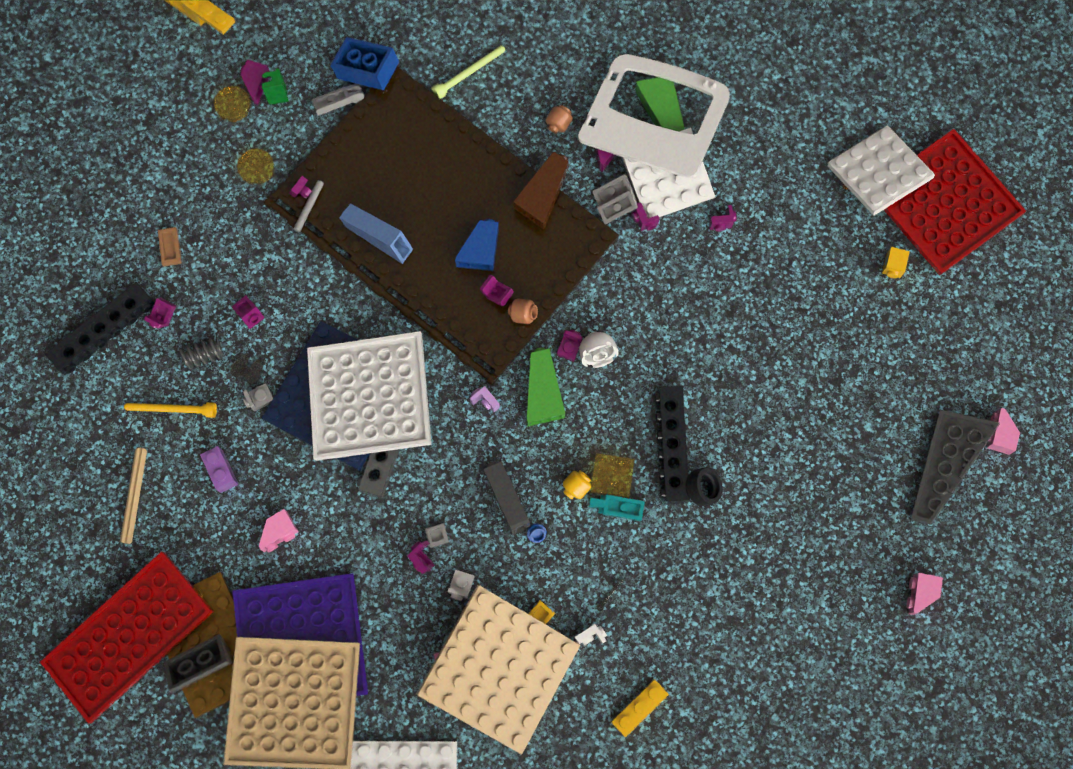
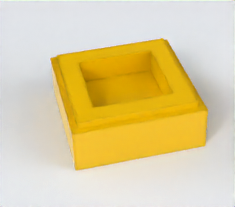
M540 600L529 612V615L546 625L555 613Z

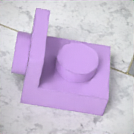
M485 386L482 389L477 388L471 393L470 402L472 405L483 399L481 403L487 410L491 409L495 412L500 408L499 402Z

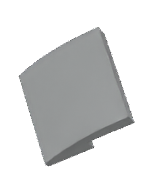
M622 175L592 191L599 207L597 208L604 224H608L638 208L632 187L626 175Z

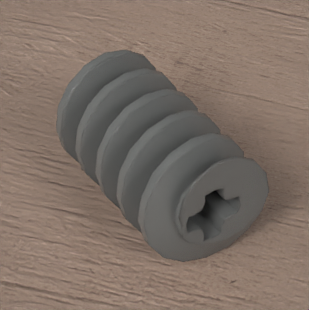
M217 336L216 342L209 338V344L202 340L201 347L194 343V349H191L187 345L186 352L179 348L181 358L185 366L190 370L194 369V364L200 367L201 361L205 365L208 364V358L211 362L216 361V356L220 360L223 359L222 346Z

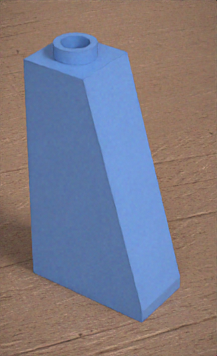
M351 203L342 212L340 220L346 228L403 264L412 252V246L399 229Z

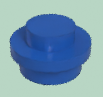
M533 524L527 530V537L532 542L540 543L546 537V529L542 524Z

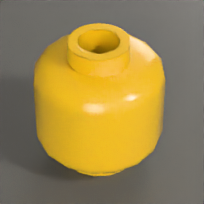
M581 470L578 472L572 471L563 481L564 494L570 499L574 497L582 499L591 489V479Z

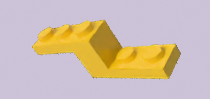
M165 0L200 26L206 22L223 35L235 23L233 17L209 0Z

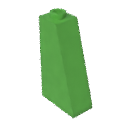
M660 77L636 81V94L654 125L678 132L685 130L674 82Z
M537 348L534 352H531L527 406L528 427L565 418V410L550 349Z

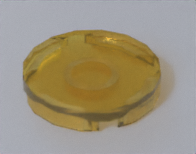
M229 86L217 93L214 99V107L220 118L235 122L247 116L251 108V101L244 89L237 86Z
M251 149L243 153L238 159V173L249 184H263L274 173V161L270 154L263 149Z

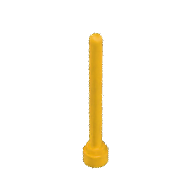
M207 402L202 406L144 403L124 404V409L128 411L202 413L206 418H215L217 413L215 402Z

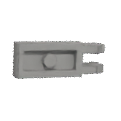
M354 84L342 87L312 99L317 115L319 116L352 102L358 103L363 100L365 96L363 91H361V86Z

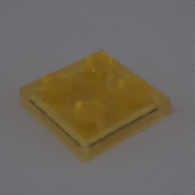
M596 453L590 493L629 498L635 459Z

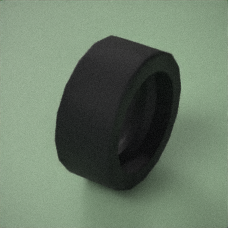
M709 467L691 471L687 477L686 488L692 502L698 506H706L720 500L723 486L720 476L714 469ZM702 477H704L708 485L707 497L701 489Z

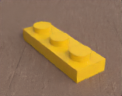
M654 679L611 723L626 737L669 694Z

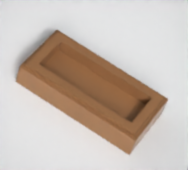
M172 227L158 230L162 266L182 264L178 229Z

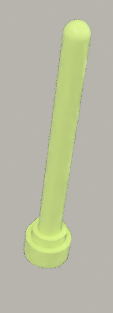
M499 46L446 83L436 84L431 88L433 94L442 99L446 96L448 89L505 51V47Z

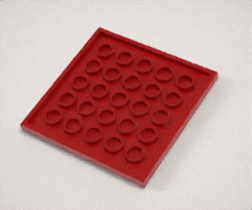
M955 129L917 155L935 174L934 178L884 209L939 276L1026 212L1022 205Z

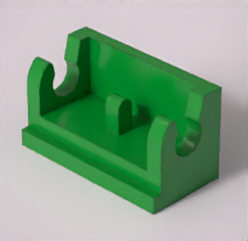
M280 68L276 69V71L264 73L262 75L263 78H272L270 82L262 83V89L269 105L288 102L287 88Z

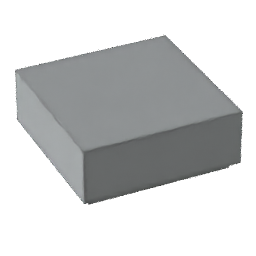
M444 523L425 528L430 548L449 543Z

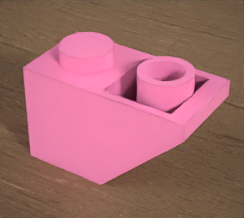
M1000 408L992 414L990 421L999 422L1000 425L988 441L987 448L1010 455L1016 451L1020 432L1006 409Z
M285 509L266 520L259 543V548L263 552L275 550L278 548L279 543L294 539L296 537L295 534L299 532Z
M917 573L911 577L909 582V588L912 589L911 597H908L907 600L908 614H917L940 598L943 577Z

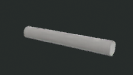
M317 180L293 228L295 231H301L324 185L322 181Z

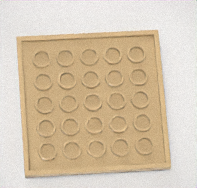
M477 585L416 695L522 754L580 645Z
M236 637L224 765L351 769L360 643Z

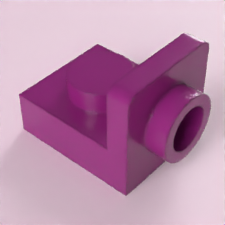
M247 295L231 306L249 329L264 319L262 313Z
M565 330L557 356L574 362L583 336L575 330Z

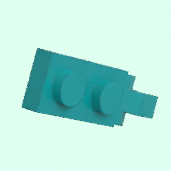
M606 494V496L601 495L600 499L590 498L589 507L598 509V513L602 515L641 522L645 501Z

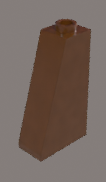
M553 151L513 201L515 210L542 229L546 227L569 169V161L563 154H557Z

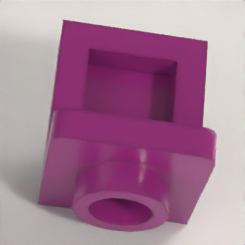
M637 203L638 208L634 209L631 214L634 222L638 223L640 230L646 229L649 231L656 228L659 224V216L648 218L642 203Z
M728 205L726 215L711 216L709 221L710 230L720 232L732 228L737 219L736 211H733L732 205Z
M489 275L480 287V290L488 300L504 306L514 293L512 288L498 282L493 275Z
M161 297L157 298L151 314L145 316L144 320L156 329L169 326L176 305Z
M428 540L422 543L420 541L415 543L410 548L412 552L407 555L412 561L413 567L422 574L430 571L435 566L423 552L430 544Z

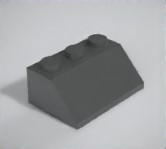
M220 634L164 662L170 693L177 692L234 663L231 649Z

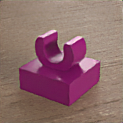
M301 176L289 194L295 198L299 193L307 199L312 190L305 186L308 180Z

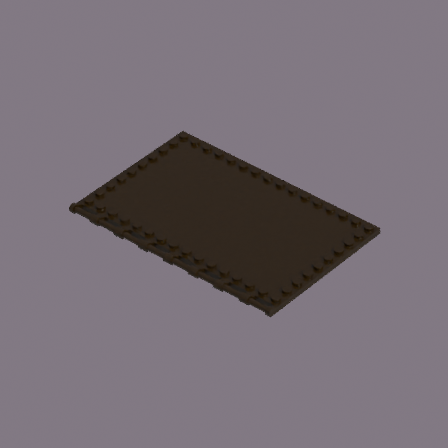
M397 66L385 89L371 88L364 95V99L359 101L281 186L271 196L266 198L264 205L276 211L294 228L309 196L305 199L298 193L294 198L289 194L291 189L301 176L308 180L305 186L310 190H313L317 180L322 181L324 185L306 221L320 231L323 236L319 237L305 225H303L301 232L311 239L316 247L331 255L343 265L346 271L360 278L371 287L375 294L385 298L400 310V314L408 320L411 319L428 333L430 338L437 343L440 342L454 353L460 362L465 366L469 365L492 386L619 238V234L561 190L544 229L515 210L513 201L537 172ZM281 200L296 213L291 215L276 202ZM350 203L402 231L413 248L403 264L345 227L340 220V216ZM492 219L498 222L499 232L494 271L456 267V256L479 220ZM335 243L350 255L351 258L346 259L331 246ZM364 266L380 280L375 282L359 268ZM489 275H493L498 282L512 288L514 291L504 306L488 300L480 290V287ZM391 288L408 303L404 305L387 290ZM515 299H530L535 303L538 308V314L532 323L521 324L512 321L511 316L508 314V308ZM419 310L437 326L433 328L420 318L416 312ZM448 333L466 349L462 351L444 336ZM477 356L495 372L491 374L473 359Z

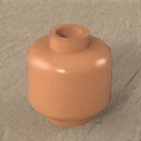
M563 105L553 107L546 117L548 129L555 134L557 132H565L572 122V112Z
M518 298L509 305L508 314L515 323L530 324L537 318L538 308L532 300Z

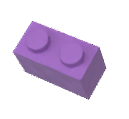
M219 446L200 454L217 491L223 493L239 485L224 451Z

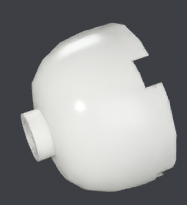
M603 332L590 333L582 340L579 347L581 361L586 367H588L587 364L592 365L593 368L605 366L613 361L615 354L618 356V348L614 339Z

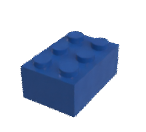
M346 37L330 66L337 79L384 90L399 60L394 49L391 47Z

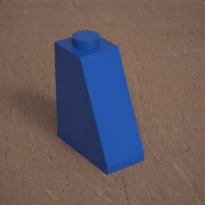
M492 219L479 220L456 256V267L494 271L499 232L498 222Z

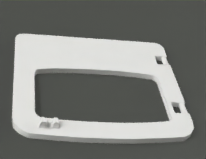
M629 54L620 55L612 62L609 72L581 127L578 139L582 144L685 178H694L698 173L729 102V89L720 82L673 65ZM626 71H635L653 75L712 96L713 100L699 132L693 135L666 129L611 109L609 104ZM613 73L618 75L615 81L610 80ZM591 118L597 120L594 127L589 126Z

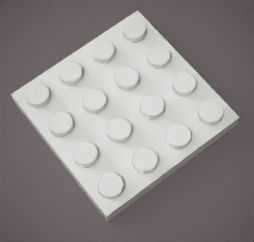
M888 125L828 162V167L873 216L927 183L935 175Z
M691 128L679 131L682 133L693 134ZM622 157L638 203H642L648 218L657 215L662 217L715 198L703 161L694 178H685Z

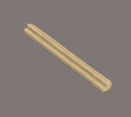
M145 448L135 449L120 542L124 544H131L133 539L147 455Z

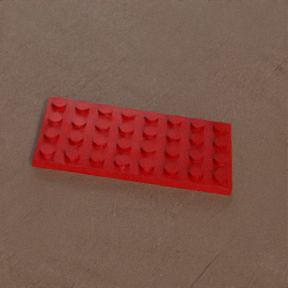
M161 551L43 658L40 663L87 723L90 724L214 611L167 554Z

